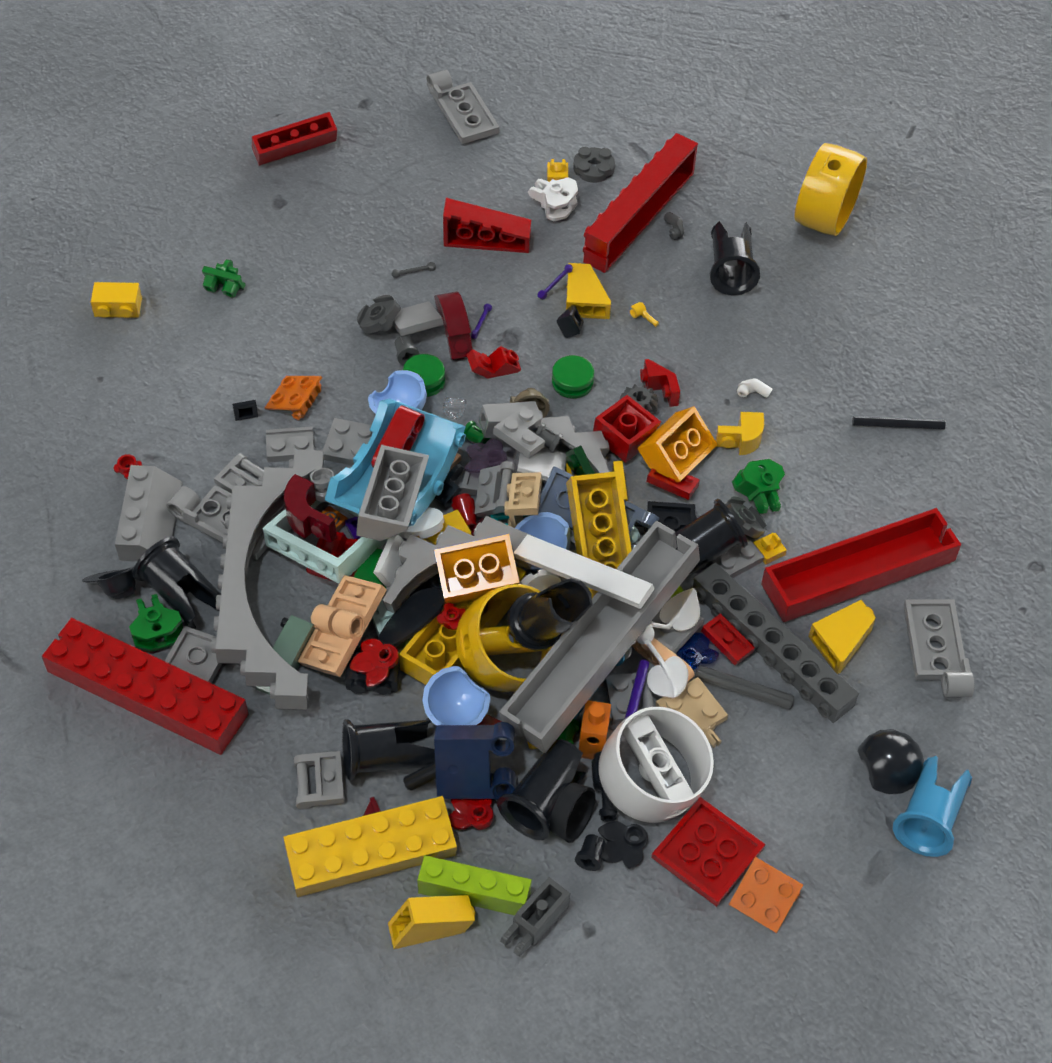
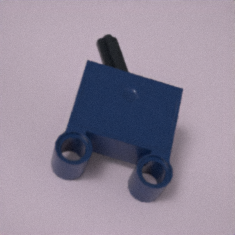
M498 722L495 725H436L434 737L435 762L405 776L403 782L406 789L412 791L436 779L437 797L443 796L444 799L498 800L503 794H511L516 788V774L507 767L498 768L494 773H491L490 750L495 755L501 757L511 754L515 743L514 727L508 722Z

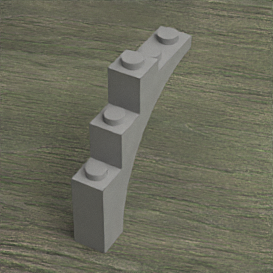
M535 401L482 405L478 422L484 438H499L493 434L494 426L521 407L526 406L542 417L541 424H546L548 429L557 434H563L556 450L565 453L581 445L595 474L609 472L608 463L605 458L609 452V443L605 440L602 431L576 433L575 426L571 424L568 416L543 418L542 411L538 409ZM540 425L534 430H532V432L536 433Z
M485 516L483 522L477 524L474 536L450 525L446 527L444 532H440L436 545L410 534L398 549V556L402 565L397 568L395 580L391 586L386 588L387 591L382 598L386 610L395 613L413 591L439 573L434 550L509 534L514 555V551L526 537L527 533ZM514 555L517 566L530 570L531 564L515 558Z

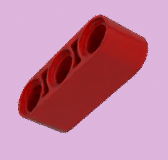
M403 405L396 410L371 461L373 468L381 445L407 451L411 450L424 424V414Z

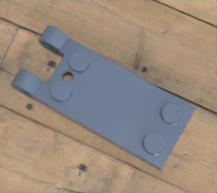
M553 466L541 491L539 513L550 512L559 515L568 523L569 528L573 530L566 482L574 475ZM624 500L629 534L635 521L650 529L655 521L659 520V517ZM631 544V549H633L636 545Z

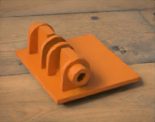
M286 376L271 396L265 409L291 410L293 412L292 416L296 420L304 418L308 408L312 406V403H314L316 397L321 392L322 385L320 380L322 377Z
M755 857L729 905L777 933L794 901L796 902L803 884Z

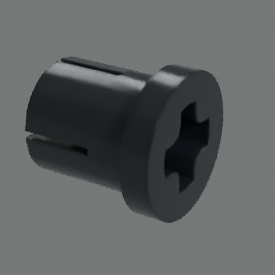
M594 834L587 835L581 850L575 856L576 864L588 871L599 870L602 865L601 856L606 844L605 840L601 837L598 838Z

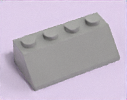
M381 445L358 515L356 536L382 541L408 530L429 455Z
M130 466L115 541L120 561H138L145 551L164 538L173 537L176 517L168 511L166 504L182 487V481L155 466Z

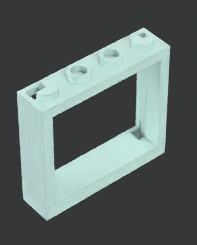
M316 500L311 507L315 509L322 502ZM332 504V505H334V506H336V507H338V508H340V509H342V510H344V511H346V512H348V513H350V514H352V515H354V516H356V517H358V515H359L358 513H355V512L350 511V510H348V509H345V508H343V507H340V506H337V505H335V504ZM286 508L263 527L266 546L338 584L344 575L350 576L377 548L380 549L388 540V538L379 541L361 537L337 558L289 533L288 531L292 528L287 520Z

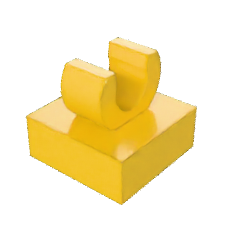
M554 159L547 162L548 182L552 179L568 178V163L565 159H562V162H554Z
M771 533L753 542L763 554L765 565L786 555L787 549L783 546L781 539L776 533Z

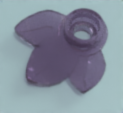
M491 438L486 444L474 443L468 446L466 451L471 461L464 469L467 472L480 473L481 469L498 466L502 462L507 461V455L503 451L501 441Z

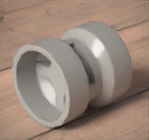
M318 468L310 475V480L315 486L316 500L320 502H327L325 501L329 481L334 476V472L329 468Z

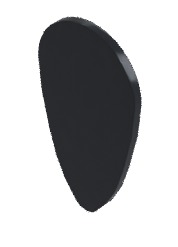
M427 588L411 595L386 623L379 634L378 640L383 645L391 644L396 647L412 637L443 610L446 603L443 592L437 588Z

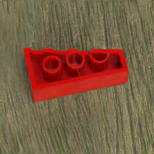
M446 198L443 213L444 247L529 253L531 219Z

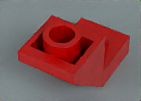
M502 346L498 347L489 356L473 349L467 354L472 372L487 379L521 371L518 355L513 350H508Z
M645 359L644 369H640L641 382H645L647 389L653 388V391L662 390L663 397L668 399L669 407L678 406L680 388L676 374L650 359Z

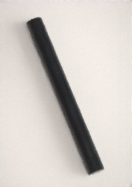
M857 416L852 418L853 426L945 429L946 426L945 420Z

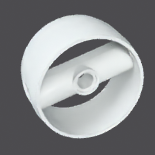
M648 707L628 716L609 736L599 759V777L610 801L624 814L643 822H664L684 813L703 794L713 773V753L706 735L689 717L666 707ZM622 734L640 763V775L645 780L651 782L659 798L642 790L627 774L620 757L619 745ZM661 737L672 743L684 757L690 772L691 787H689Z

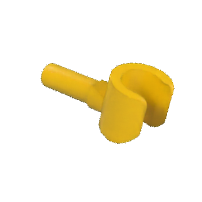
M638 302L631 306L630 314L633 318L642 316L655 327L659 324L658 321L646 312L644 303Z

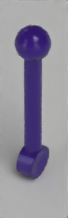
M565 265L564 271L545 290L538 292V297L541 300L547 297V293L567 273L572 272V265Z
M489 303L484 305V311L475 330L473 329L471 338L473 339L477 338L478 331L487 313L492 310V306Z

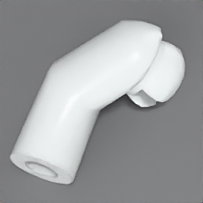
M753 378L742 381L738 385L737 394L740 397H747L749 393L757 392L767 398L772 388Z

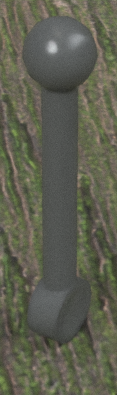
M429 262L426 266L400 271L394 269L392 276L397 278L407 273L423 270L434 271L436 265L433 262Z

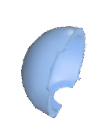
M409 370L394 371L388 377V385L382 392L375 390L369 395V407L376 414L381 400L392 399L422 410L427 397L424 380L417 373Z
M541 512L538 515L525 517L515 527V529L566 550L570 548V528L568 523L559 515ZM532 565L530 570L538 572L537 570H541V568Z
M453 666L440 670L430 678L424 688L422 701L426 715L435 725H477L488 712L490 694L484 688L476 685L462 668Z

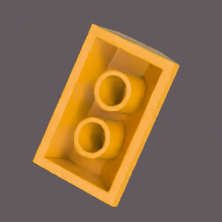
M695 406L675 412L637 449L650 469L654 468L657 470L656 472L674 479L675 482H680L718 444Z
M509 534L434 550L446 603L455 604L478 599L495 588L520 584Z

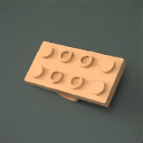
M344 575L329 604H319L313 610L311 623L314 624L315 629L298 662L302 666L341 677L387 589L381 584Z

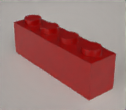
M327 112L252 136V150L260 166L335 142L337 139V127L331 113Z

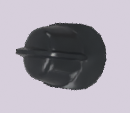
M134 566L122 570L101 572L82 579V582L85 583L97 582L107 596L115 599H121L136 592V581L132 574Z

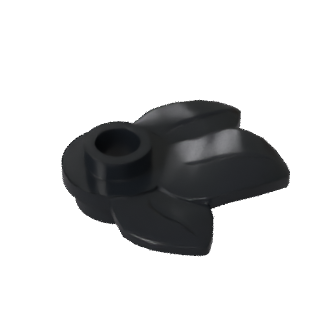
M613 821L598 828L599 834L607 840L601 856L603 861L616 863L623 860L624 865L628 869L637 866L643 858L642 848L645 847L648 841V834L642 826L638 824L626 826L619 821ZM637 836L639 840L632 841L630 840V837Z

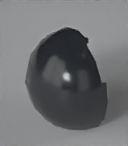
M894 729L879 730L869 735L858 747L859 756L868 767L869 780L874 790L886 794H901L912 789L917 783L923 769L924 759L919 745L909 735Z

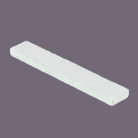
M528 534L514 551L515 558L566 579L581 580L588 588L639 609L643 607L654 591L652 583Z

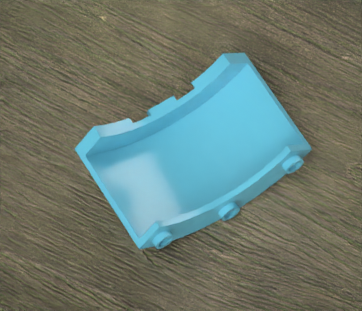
M392 399L381 400L370 428V432L373 434L368 444H362L353 458L354 465L351 468L345 467L340 473L330 478L325 501L359 514L374 469L371 466L373 455L396 410L403 405L425 416L422 429L410 451L429 455L409 526H413L431 504L435 496L441 494L444 486L443 482L452 466L458 448L465 441L466 435L464 430L466 426Z

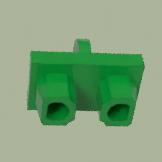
M226 259L223 264L217 263L216 269L204 266L202 269V273L205 276L203 281L205 290L216 292L218 284H223V294L233 298L239 289L244 290L246 284L242 282L241 275H238V268L233 267L232 260Z

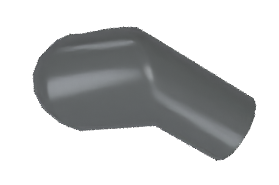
M667 212L664 220L673 226L669 230V233H672L669 236L674 240L680 239L684 234L683 221L672 212Z

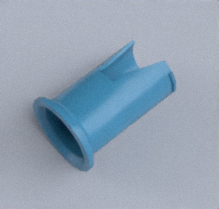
M937 756L928 757L924 761L922 772L906 811L899 814L893 822L895 837L904 847L914 853L930 857L943 856L952 850L954 845L952 828L967 789L972 782V776L969 770H966L954 783L951 791L935 785L937 780Z

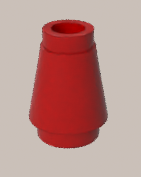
M467 493L457 495L452 499L453 504L451 507L453 511L458 510L468 528L472 530L477 524L476 514H474V499Z

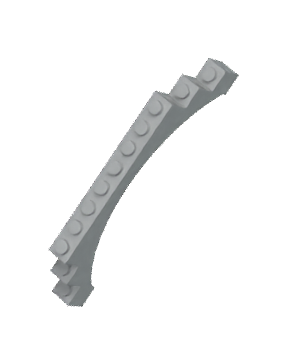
M295 450L294 459H289V468L264 467L263 477L258 479V486L233 485L232 495L227 496V509H230V514L225 515V529H228V534H223V549H226V554H221L220 566L221 569H224V573L219 574L218 589H222L221 595L216 597V610L220 611L219 616H214V631H217V637H212L211 651L216 653L217 663H240L241 675L245 676L246 686H270V699H275L276 709L307 710L308 674L300 673L289 665L270 646L260 632L247 601L246 575L251 555L263 532V527L285 506L284 492L288 481L294 474L311 481V473L318 468H324V453L321 450Z

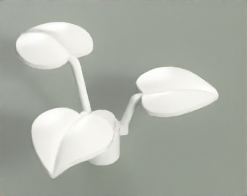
M694 588L685 590L668 600L662 607L659 615L660 620L665 624L651 621L636 639L638 643L646 644L660 663V665L652 667L649 671L647 684L654 694L661 697L675 698L683 692L688 681V669L682 659L677 656H672L664 662L651 643L654 638V629L652 627L669 630L673 626L676 631L683 632L695 626L700 617V605ZM632 647L625 653V660L630 657Z

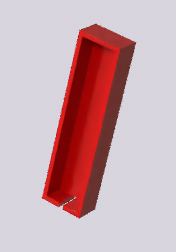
M678 133L665 142L664 147L654 154L653 159L643 166L642 171L632 178L630 184L621 190L619 196L609 203L608 208L598 215L596 221L591 226L589 225L584 232L583 263L591 264L593 268L603 273L608 271L694 174L697 142Z
M934 508L766 567L761 585L782 621L787 622L954 562L961 543L951 528L946 529L947 522L939 510Z
M72 617L58 634L60 640L54 639L42 655L47 672L219 755H222L249 715L246 699Z

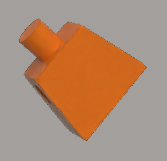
M590 700L585 703L579 741V750L583 752L581 758L593 760L594 754L603 750L607 741L611 704ZM589 737L597 738L598 743H590Z

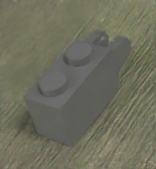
M548 877L517 911L513 918V924L503 934L500 942L507 945L519 934L523 939L516 945L514 953L520 957L530 945L535 946L568 909L571 893Z

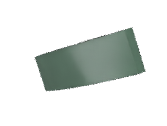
M291 615L273 646V649L296 670L300 666L298 659L314 631V624ZM256 686V690L270 695V686Z

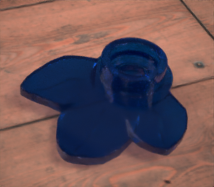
M699 632L694 633L676 653L693 670L700 664H711L719 657V652L709 648L710 640L703 633Z

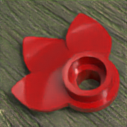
M368 639L361 643L363 652L358 653L353 658L350 669L355 672L366 673V685L370 688L382 683L388 677L389 669L394 668L398 664L399 651L391 644L383 645L378 639ZM389 653L388 657L383 659L384 655Z
M451 799L455 809L448 815L451 827L462 830L472 826L478 830H483L492 824L494 818L491 808L493 799Z

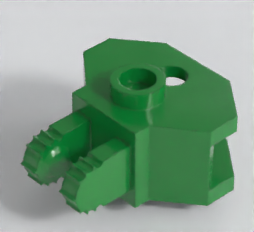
M771 459L748 462L745 468L740 470L732 480L735 491L748 497L749 502L754 501L760 514L767 513L769 508L772 512L780 510L781 504L777 491L780 489L779 483L785 475L782 465Z
M157 594L151 595L153 606L148 608L145 607L142 598L136 600L139 615L129 626L135 648L148 652L174 645L183 629L179 611L163 607ZM164 637L162 642H156V639Z

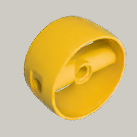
M824 143L813 158L803 181L795 208V221L824 234L839 235L848 221L860 193L867 169V157L839 145Z
M522 584L495 588L476 599L462 615L456 631L457 653L466 672L483 687L498 692L517 691L526 680L503 672L489 659L488 655L535 652L523 647L515 640L509 625L479 628L481 614L489 600H504L514 603L517 598L526 593L541 592L538 589ZM509 634L513 637L514 643L510 641ZM553 646L546 650H538L542 651L540 662Z

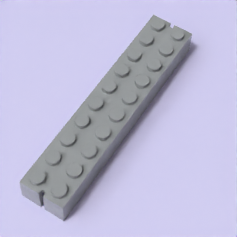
M655 521L617 568L619 571L653 584L654 591L643 607L639 609L597 592L592 598L593 605L578 621L572 624L569 630L563 633L499 711L502 722L511 724L514 727L515 734L521 738L525 735L526 741L546 753L700 561L698 544L681 534L676 537L674 530Z

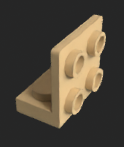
M541 472L512 473L511 483L507 484L509 501H505L504 505L505 515L509 516V526L515 528L523 520V515L539 514L542 487Z

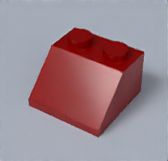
M626 395L595 417L593 431H602L605 440L609 443V450L626 463L640 453L637 448L657 430L661 421L630 396Z

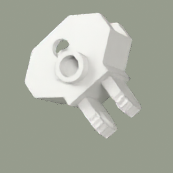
M569 177L560 180L552 179L550 182L538 179L535 187H531L528 191L531 198L541 202V207L545 209L546 218L552 221L566 219L577 206L576 180Z

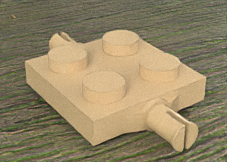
M699 677L688 682L678 697H662L656 701V707L676 710L693 720L704 732L713 748L721 743V740L713 730L717 725L727 720L728 714Z

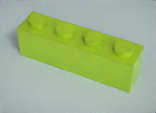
M424 855L417 879L418 894L431 897L469 895L472 906L515 915L530 898L532 879Z

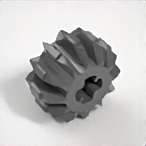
M636 384L632 388L626 387L620 399L628 395L652 415L656 414L658 397L654 394L653 388L646 389L645 385L638 387Z

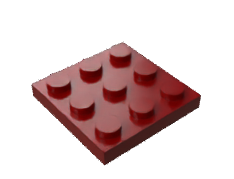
M700 797L654 850L651 858L717 907L750 867L754 858L758 857L764 850L766 844Z

